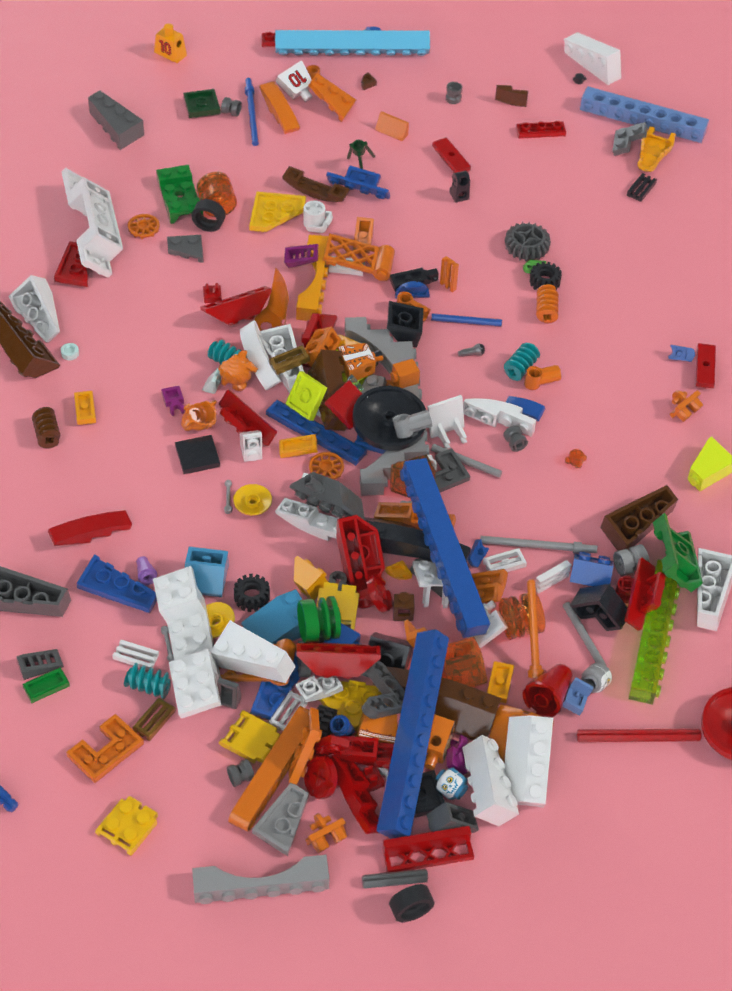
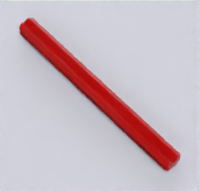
M700 729L577 730L576 737L578 742L701 741L702 732Z

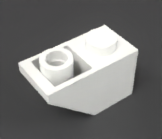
M259 430L240 433V447L244 462L262 459V433Z

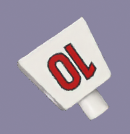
M302 60L277 76L275 82L292 99L301 96L307 102L313 97L308 91L310 89L308 85L312 79Z

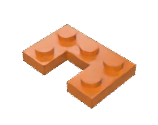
M114 714L99 726L100 731L110 742L98 752L83 739L66 752L67 757L94 783L144 744V740L117 714Z

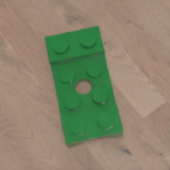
M189 165L156 170L157 182L170 224H174L180 215L192 214L195 205L200 201L192 181V173Z
M664 513L653 522L654 534L659 540L663 541L666 548V556L661 559L662 571L666 577L674 579L681 588H686L692 592L702 585L703 581L691 533L689 531L675 532L670 528L667 515Z

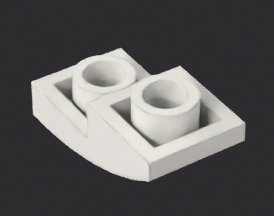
M312 676L295 684L305 702L320 700L343 691V686L337 676L330 678L319 677L317 679L315 676Z

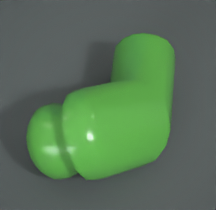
M529 260L523 265L524 272L531 273L533 265L536 266V263L539 262L541 264L543 261Z

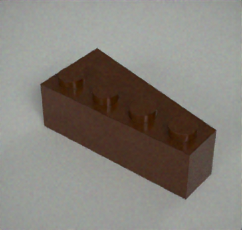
M321 349L314 364L308 371L309 376L327 387L319 407L321 421L324 424L325 430L345 431L347 427L324 404L328 398L346 383L342 379V373L345 372L344 365H340L339 358H342L341 351Z
M666 485L605 515L600 528L617 551L629 550L630 547L635 546L654 529L653 522L664 513L668 516L673 512L678 498Z

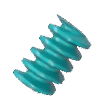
M220 340L210 345L207 354L210 359L219 362L221 365L223 361L228 360L234 354L238 355L242 350H237L235 346L231 347L230 343L225 344L224 340Z
M522 343L504 364L506 375L514 381H520L526 374L527 369L535 364L537 358H540L538 348L531 343Z
M135 663L126 673L124 686L128 687L130 685V688L133 690L138 688L140 692L145 690L147 694L153 693L156 697L161 695V698L165 699L168 695L171 681L168 672L161 677V670L153 674L154 668L151 667L146 672L145 665L138 670V663Z

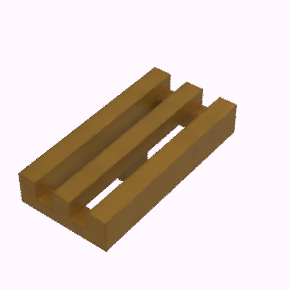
M303 345L272 357L269 361L278 375L310 362V357Z
M158 697L133 726V730L151 741L175 713V707ZM162 705L161 709L151 718L149 723L144 728H142V726L159 708V706Z

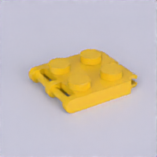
M324 582V587L319 588L318 600L320 597H324L326 600L328 596H334L340 610L341 623L351 626L349 628L355 630L359 593H356V586L342 584V590L338 591L339 584Z
M242 710L239 714V719L229 727L230 731L218 743L242 758L248 759L253 764L256 761L263 763L280 734L277 733L276 727ZM245 719L243 724L240 727H238L242 720ZM233 733H235L234 736L231 738V740L228 741V739L231 737V735H232Z
M128 796L126 800L121 798L97 827L95 834L98 836L103 835L111 840V844L114 846L119 845L127 850V854L131 856L157 825L156 818L158 813L146 805L142 808V803L131 796ZM105 830H107L115 836H111L110 834L106 833ZM120 840L125 841L126 843H128V844L131 845V846H130V847L127 846L126 844L122 843Z

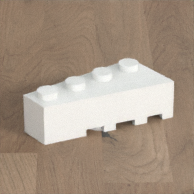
M578 32L564 39L565 54L605 84L610 85L621 79V54L619 49Z
M291 324L260 331L262 334L260 339L269 359L297 347ZM302 365L279 374L282 383L289 393L299 371L304 372Z
M699 548L698 565L703 584L697 588V627L717 631L732 586V555Z
M229 621L210 651L220 668L283 683L287 682L296 667L286 651L232 621Z
M481 735L462 747L466 769L471 773V776L468 777V783L474 790V793L471 794L472 802L476 803V809L473 810L474 817L501 826L519 815L518 802L512 794L511 782L506 776L505 764L499 756V747L496 741Z

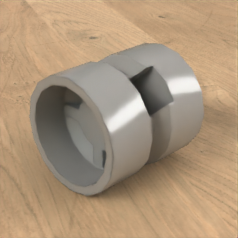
M642 544L630 547L629 550L623 549L614 552L613 555L615 567L621 576L634 573L640 558L650 562L648 552Z

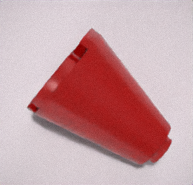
M557 664L528 683L522 693L526 706L529 709L532 707L537 711L535 714L542 717L552 718L560 712L573 676L572 671L566 665Z

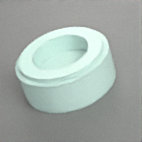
M74 343L64 344L61 347L62 358L65 360L76 359L79 356L78 346Z

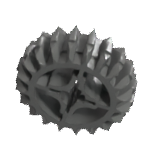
M522 222L521 225L516 223L515 226H511L507 231L505 237V247L508 253L512 254L513 258L518 257L519 260L525 259V261L539 260L540 257H544L548 253L551 244L550 234L547 233V229H542V226H537L536 223L530 224V222L528 224Z

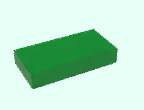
M61 667L22 684L31 703L70 686Z

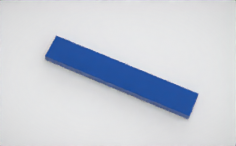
M276 400L266 410L267 416L302 436L316 434L318 445L337 454L355 466L367 454L366 449L332 430H325V427L316 421H309L279 400Z

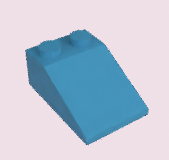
M296 589L277 596L242 621L241 624L243 628L272 644H276L277 641L282 639H290L292 641L300 639L297 603L302 598Z

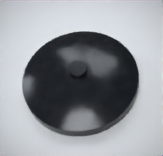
M379 386L366 391L357 399L353 409L352 422L357 434L369 445L382 450H402L416 444L423 437L426 428L413 432L407 438H398L393 418L400 414L411 415L422 412L426 408L416 395L406 389L396 386Z

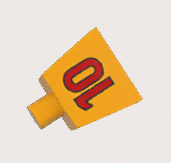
M167 23L156 33L154 53L178 64L187 56L182 33L174 30L173 24Z

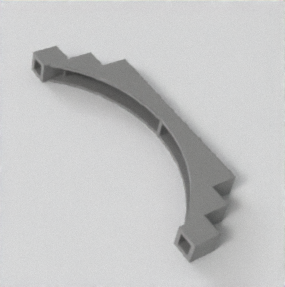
M366 317L345 318V336L359 343L368 344L371 352L381 350L383 361H379V363L383 365L389 374L392 372L393 364L417 358L416 348L413 349L412 341L393 342V336H390L388 329L371 330L370 324H367ZM420 379L419 384L403 388L422 400V390L418 389ZM427 430L423 437L413 446L396 451L386 450L366 469H360L361 496L384 495V487H388V480L401 479L400 470H402L405 461L423 459L426 455H429V444H425V441H427Z

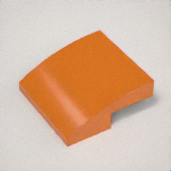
M505 569L471 574L482 603L487 604L491 600L499 602L506 586L508 572Z

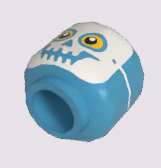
M449 768L446 771L442 769L436 776V789L449 800H459L468 790L467 778L455 768Z

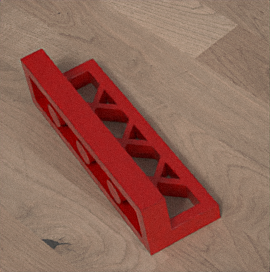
M470 826L383 840L382 851L387 873L474 860L470 841ZM466 845L468 853L460 855L453 850L456 846ZM436 849H442L447 852L444 858H437L432 855ZM414 853H421L426 856L420 862L411 859ZM398 856L404 861L401 865L391 866L389 857Z

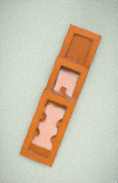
M272 81L259 85L270 113L274 114L284 134L300 130V125L294 112L276 83Z
M378 502L374 518L403 522L419 528L418 517L412 510V503ZM448 514L454 528L456 522L455 514Z

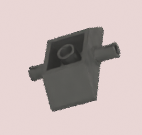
M312 472L290 485V488L295 491L294 495L302 500L306 499V504L319 506V509L326 513L332 511L331 513L338 518L358 515L365 520L362 499L339 481Z

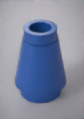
M337 715L330 721V730L334 735H353L355 731L354 726L346 716Z

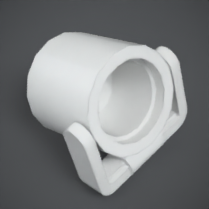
M313 200L304 205L303 224L309 232L324 233L332 222V212L325 211V205L320 201Z

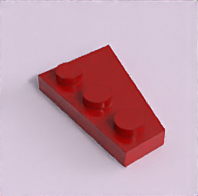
M69 241L54 275V282L88 287L87 268L81 264L77 242Z

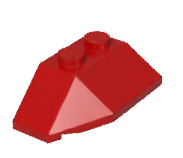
M262 286L201 306L200 309L225 324L235 325L239 323V320H250L255 318L254 315L260 314L272 291L271 288Z
M358 515L338 518L336 538L343 573L347 576V584L356 586V593L367 589L368 576L376 573L381 576L385 569L378 529Z
M297 643L296 656L315 675L324 678L332 676H342L346 679L359 677L381 659L380 646L337 643Z

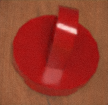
M377 573L368 576L367 589L358 592V608L365 609L375 605L382 613L392 609V595L389 589H385L386 582L382 576Z
M324 755L314 756L307 762L308 769L304 775V782L308 793L316 799L329 798L334 793L335 788L340 787L337 781L338 776L334 762Z

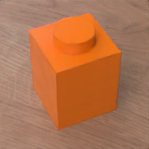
M409 359L393 364L390 377L397 387L405 388L419 384L420 370L415 361Z

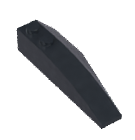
M365 517L366 522L378 529L382 553L431 560L430 549L425 544L423 530L403 522ZM459 543L467 562L471 548Z

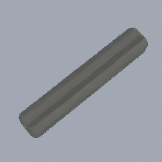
M426 869L362 876L363 888L415 884L428 881Z

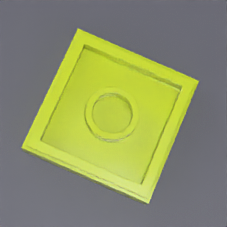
M299 371L286 405L309 421H314L327 387L305 372Z

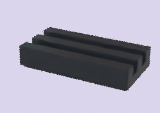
M642 173L627 191V196L642 202L656 184L657 179L654 178L652 180L651 176L645 177V174ZM649 183V185L645 188L641 195L637 196L643 190L645 185Z

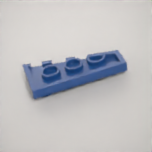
M95 554L77 582V588L147 613L151 612L157 601L155 591L139 581L135 582L130 579L129 575L114 569L113 565L103 562Z
M296 652L293 661L296 667L290 675L288 684L279 686L271 682H261L250 714L270 720L287 694L298 683L300 677L298 676Z

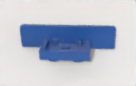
M349 165L345 177L330 172L326 174L328 181L333 185L336 183L344 185L350 190L357 189L364 194L371 193L380 199L390 198L388 189L378 187L381 175Z

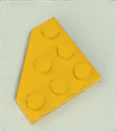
M256 191L249 231L267 232L302 214L306 204V196Z
M340 681L343 691L319 701L323 706L336 709L337 715L346 716L356 731L363 713V704L368 698L383 694L376 686L366 685V682Z

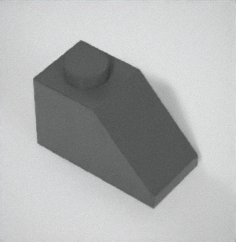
M448 802L443 803L426 814L431 832L470 826L471 833L479 830L473 811Z

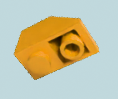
M296 556L294 560V583L302 594L315 600L318 597L319 588H323L324 582H328L326 579L327 574L320 567L316 569L308 559L303 560Z

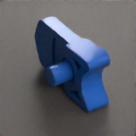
M670 345L672 353L668 356L669 359L690 362L694 359L695 352L693 348Z
M481 539L475 540L467 559L469 565L474 568L479 567L489 550L488 547L485 548Z

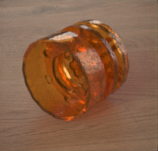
M210 172L200 178L197 183V192L200 200H213L223 207L225 216L230 214L237 205V198L229 176L222 172ZM204 211L207 215L215 217L213 214Z
M528 593L520 594L519 600L515 596H510L509 599L506 597L501 598L498 606L499 612L508 626L504 630L506 637L509 640H513L516 637L522 638L525 635V631L530 635ZM536 593L538 634L545 631V615L540 598Z

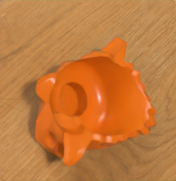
M247 350L240 351L238 355H232L231 358L223 361L218 369L222 376L221 383L223 386L230 383L232 384V389L243 391L247 386V382L251 379L252 372H257L258 368L246 358Z
M203 401L194 405L186 404L184 406L185 413L181 421L183 429L185 431L204 430L215 425L217 421L215 409L217 401Z

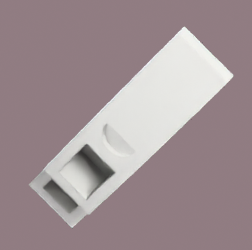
M472 398L463 401L464 414L493 427H496L498 423L506 427L519 426L522 434L531 437L535 432L536 420L522 414V407L492 399Z
M284 498L275 510L276 514L285 521L315 537L329 541L331 537L336 538L338 518L319 513L318 507Z

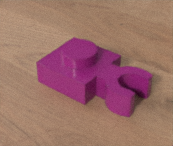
M180 386L161 389L165 405L170 407V414L174 416V410L179 409L184 414V398Z

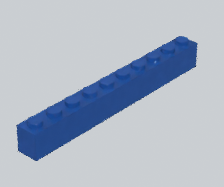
M427 458L405 461L402 470H400V477L405 482L407 496L411 498L412 510L417 514L419 528L423 530L425 544L429 546L430 557L436 565L438 579L442 581L444 595L448 597L450 602V611L456 618L457 630L461 632L463 638L486 634L490 626L488 616Z
M436 629L419 632L416 636L376 830L390 839L411 835L449 637Z

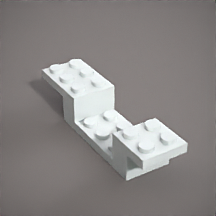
M65 168L61 173L68 205L87 216L89 228L76 240L81 264L86 268L96 271L99 275L109 278L113 274L110 261L123 250L110 191Z
M189 566L154 578L153 582L159 612L168 625L174 660L169 662L180 718L182 719L221 706L217 686L218 679L221 676L219 666L210 653L214 647L205 599L196 585L194 570Z

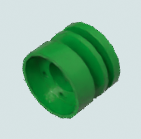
M328 596L326 600L324 597H320L318 607H316L313 599L298 600L297 619L303 643L317 642L320 632L324 640H329L330 635L332 639L340 638L341 614L334 596Z

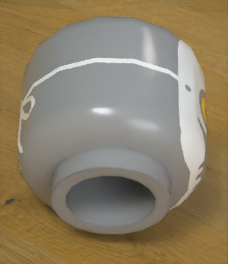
M594 663L582 673L581 680L593 686L592 693H599L611 683L612 674L606 665Z

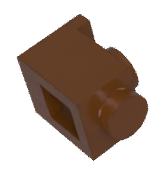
M407 592L394 594L393 621L414 620V594ZM398 610H409V613H398Z

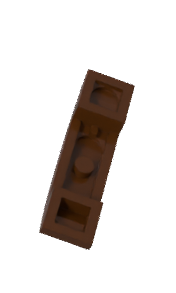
M291 166L287 168L282 176V179L296 190L323 201L343 202L350 191L349 188L336 183L330 187L304 177V171Z

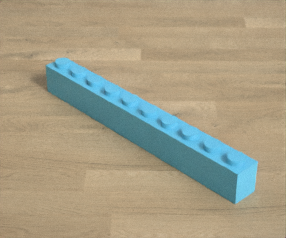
M275 30V53H279V55H287L288 53H294L295 55H303V53H309L310 55H318L319 53H325V55H334V53H340L341 55H349L350 53H356V55H365V53H371V55H380V53L395 55L396 53H402V55L407 56L411 55V53H417V55L423 56L430 51V31Z

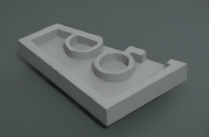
M290 783L253 827L252 834L288 856L308 801L309 793L299 786Z

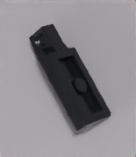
M422 267L391 274L390 282L394 291H396L400 285L406 282L416 281L425 285L438 280L439 273L437 268L424 270Z

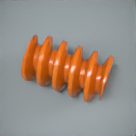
M542 285L537 290L536 316L544 323H553L558 319L559 294L553 285Z

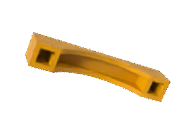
M309 234L307 245H319L318 261L311 263L316 275L311 285L298 295L296 320L308 321L312 313L322 314V304L320 302H324V292L322 290H326V280L324 278L328 277V267L326 266L330 265L323 261L328 236Z

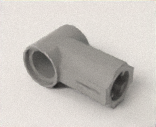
M428 410L411 415L400 414L393 418L398 438H407L415 431L433 426Z

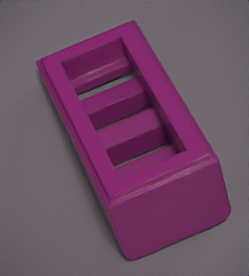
M319 245L285 247L284 264L288 268L318 261Z

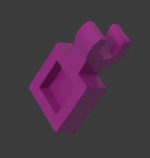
M459 735V742L452 739L451 747L447 749L446 768H455L462 775L468 773L462 748L468 744L466 737Z

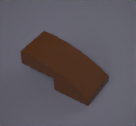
M496 85L495 99L509 105L527 107L528 90H512L510 85Z

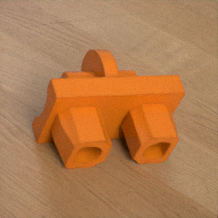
M676 390L673 392L672 404H678V406L669 415L672 418L677 415L683 422L692 415L687 406L694 413L703 406V403L698 398L701 393L696 390L686 398V391Z
M317 813L314 815L315 822L309 826L312 831L319 828V831L309 835L305 841L307 845L312 844L317 853H320L330 847L325 839V836L331 834L335 843H339L347 838L343 827L346 822L342 817L327 826L326 823L331 821V817L329 815L322 817Z

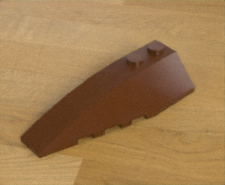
M0 301V344L10 358V362L17 367L18 373L24 377L37 378L59 368L60 364L40 340L36 341L32 337L34 334L22 327L23 323L12 316V312Z
M387 667L405 690L409 670ZM441 678L434 714L455 721V734L472 740L481 735L488 737L501 698L465 684Z

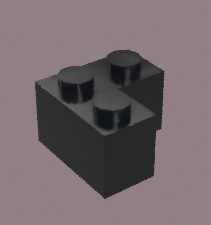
M610 584L580 588L570 604L580 619L596 617L606 631L620 630L625 624L628 607Z

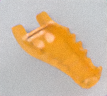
M650 126L647 136L641 140L638 168L644 172L654 171L658 163L671 152L676 133L671 132L669 139L653 135L655 127Z

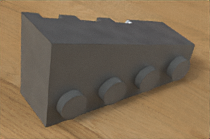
M100 90L88 97L90 114L98 124L103 126V130L110 135L113 142H116L120 150L144 136L143 120Z
M0 566V611L63 617L71 602L67 588Z

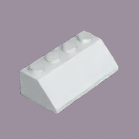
M533 715L509 717L504 770L511 782L510 788L518 805L544 808L546 804L553 718Z

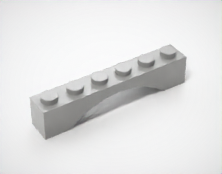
M327 855L303 857L297 864L286 871L262 878L235 876L222 871L216 866L192 868L195 903L209 904L220 900L230 902L239 898L255 899L258 896L276 897L287 893L297 895L306 891L322 892L325 889H329Z

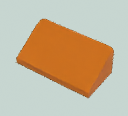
M381 111L375 130L403 141L408 136L409 122Z

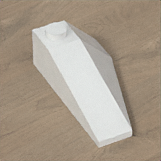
M30 275L8 297L14 310L34 327V330L45 342L49 343L60 333L53 294L45 278Z

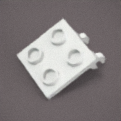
M461 395L427 406L433 425L429 427L431 438L438 436L443 442L444 447L449 449L451 448L449 445L450 440L446 432L455 430L463 444L467 443L465 439L467 436L463 430L465 426L463 397Z
M426 560L413 561L412 566L418 585L423 587L422 604H424L423 607H428L431 586H443V584L438 579L435 563ZM442 591L443 608H448V597Z

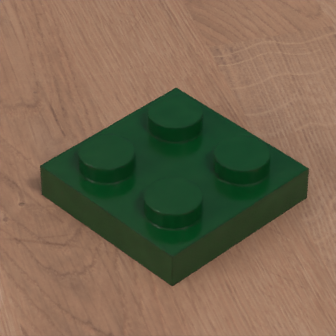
M215 89L183 93L189 118L221 114Z

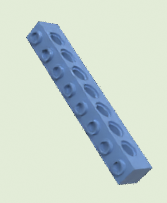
M588 86L582 96L580 110L633 125L646 122L648 129L652 126L655 127V131L669 135L671 132L676 133L677 137L702 143L709 123V119Z

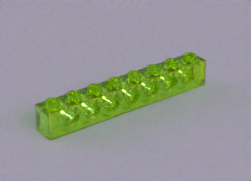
M660 559L657 560L655 574L660 571L663 573L662 561ZM668 577L665 579V588L662 593L660 607L645 615L628 698L653 705L655 697L659 698L661 685H658V681L663 680L665 669L661 668V665L666 664L668 652H664L665 647L669 648L671 636L667 634L668 631L672 632L674 620L671 619V615L675 616L677 608L674 599L678 600L680 588H677V582Z

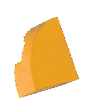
M403 560L385 567V572L392 578L399 580L412 578V573Z

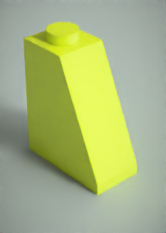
M711 436L692 464L687 480L699 491L704 490L732 473V455Z

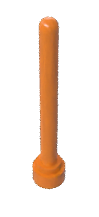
M529 579L527 581L531 665H529L528 678H537L544 673V669H542L539 660L535 580Z

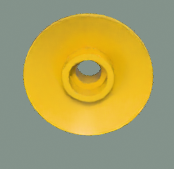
M248 484L240 487L235 492L233 502L239 512L254 516L260 515L270 508L272 496L264 486Z
M214 602L206 605L213 638L220 637L229 621L235 622L233 609L223 602Z

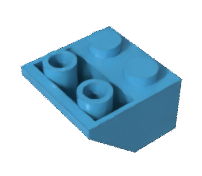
M189 547L185 568L191 566L194 570L196 585L202 595L222 597L229 567L228 551Z

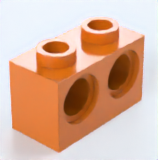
M333 327L315 330L306 345L305 350L310 357V362L307 363L310 367L314 364L321 349L335 351L339 345L341 338Z

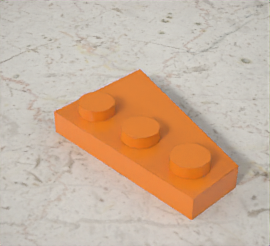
M316 73L308 85L321 100L326 101L331 111L337 113L338 119L341 122L356 101L351 95L318 73Z
M310 707L308 713L309 726L304 725L300 741L302 746L298 745L296 747L288 770L289 783L296 785L300 777H304L307 760L312 759L314 744L320 741L322 730H320L319 710Z

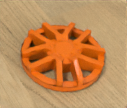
M139 214L128 221V231L135 238L154 237V234L159 232V221L153 215Z
M321 452L311 458L309 471L310 473L314 471L318 474L323 473V476L328 475V478L335 480L341 477L344 471V462L335 453Z

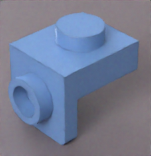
M575 678L568 688L562 707L580 716L584 710L587 698L593 690V686L579 678Z

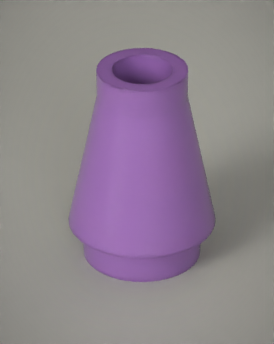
M141 556L136 560L138 580L144 585H151L154 583L153 579L157 578V571L150 564L147 557Z

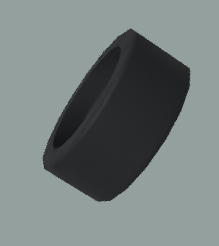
M209 199L198 201L191 214L194 224L208 232L219 230L226 217L223 207ZM200 211H207L213 214L217 220H210L204 217Z
M424 884L412 885L399 891L389 902L394 917L398 922H409L427 914L435 904L428 886Z

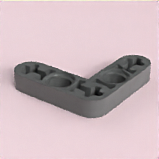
M377 661L366 670V673L383 695L368 698L362 706L363 713L372 719L401 713L405 690L387 667L380 661Z

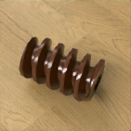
M50 407L39 408L32 415L38 444L42 448H53L59 444L61 436L55 412Z

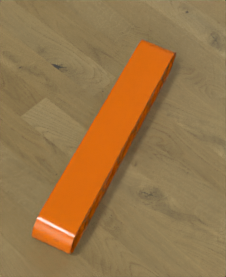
M302 706L298 707L231 811L228 819L229 823L247 832L253 828L287 774L296 747L298 745L302 746L300 741L304 725L309 726L310 723L308 709Z

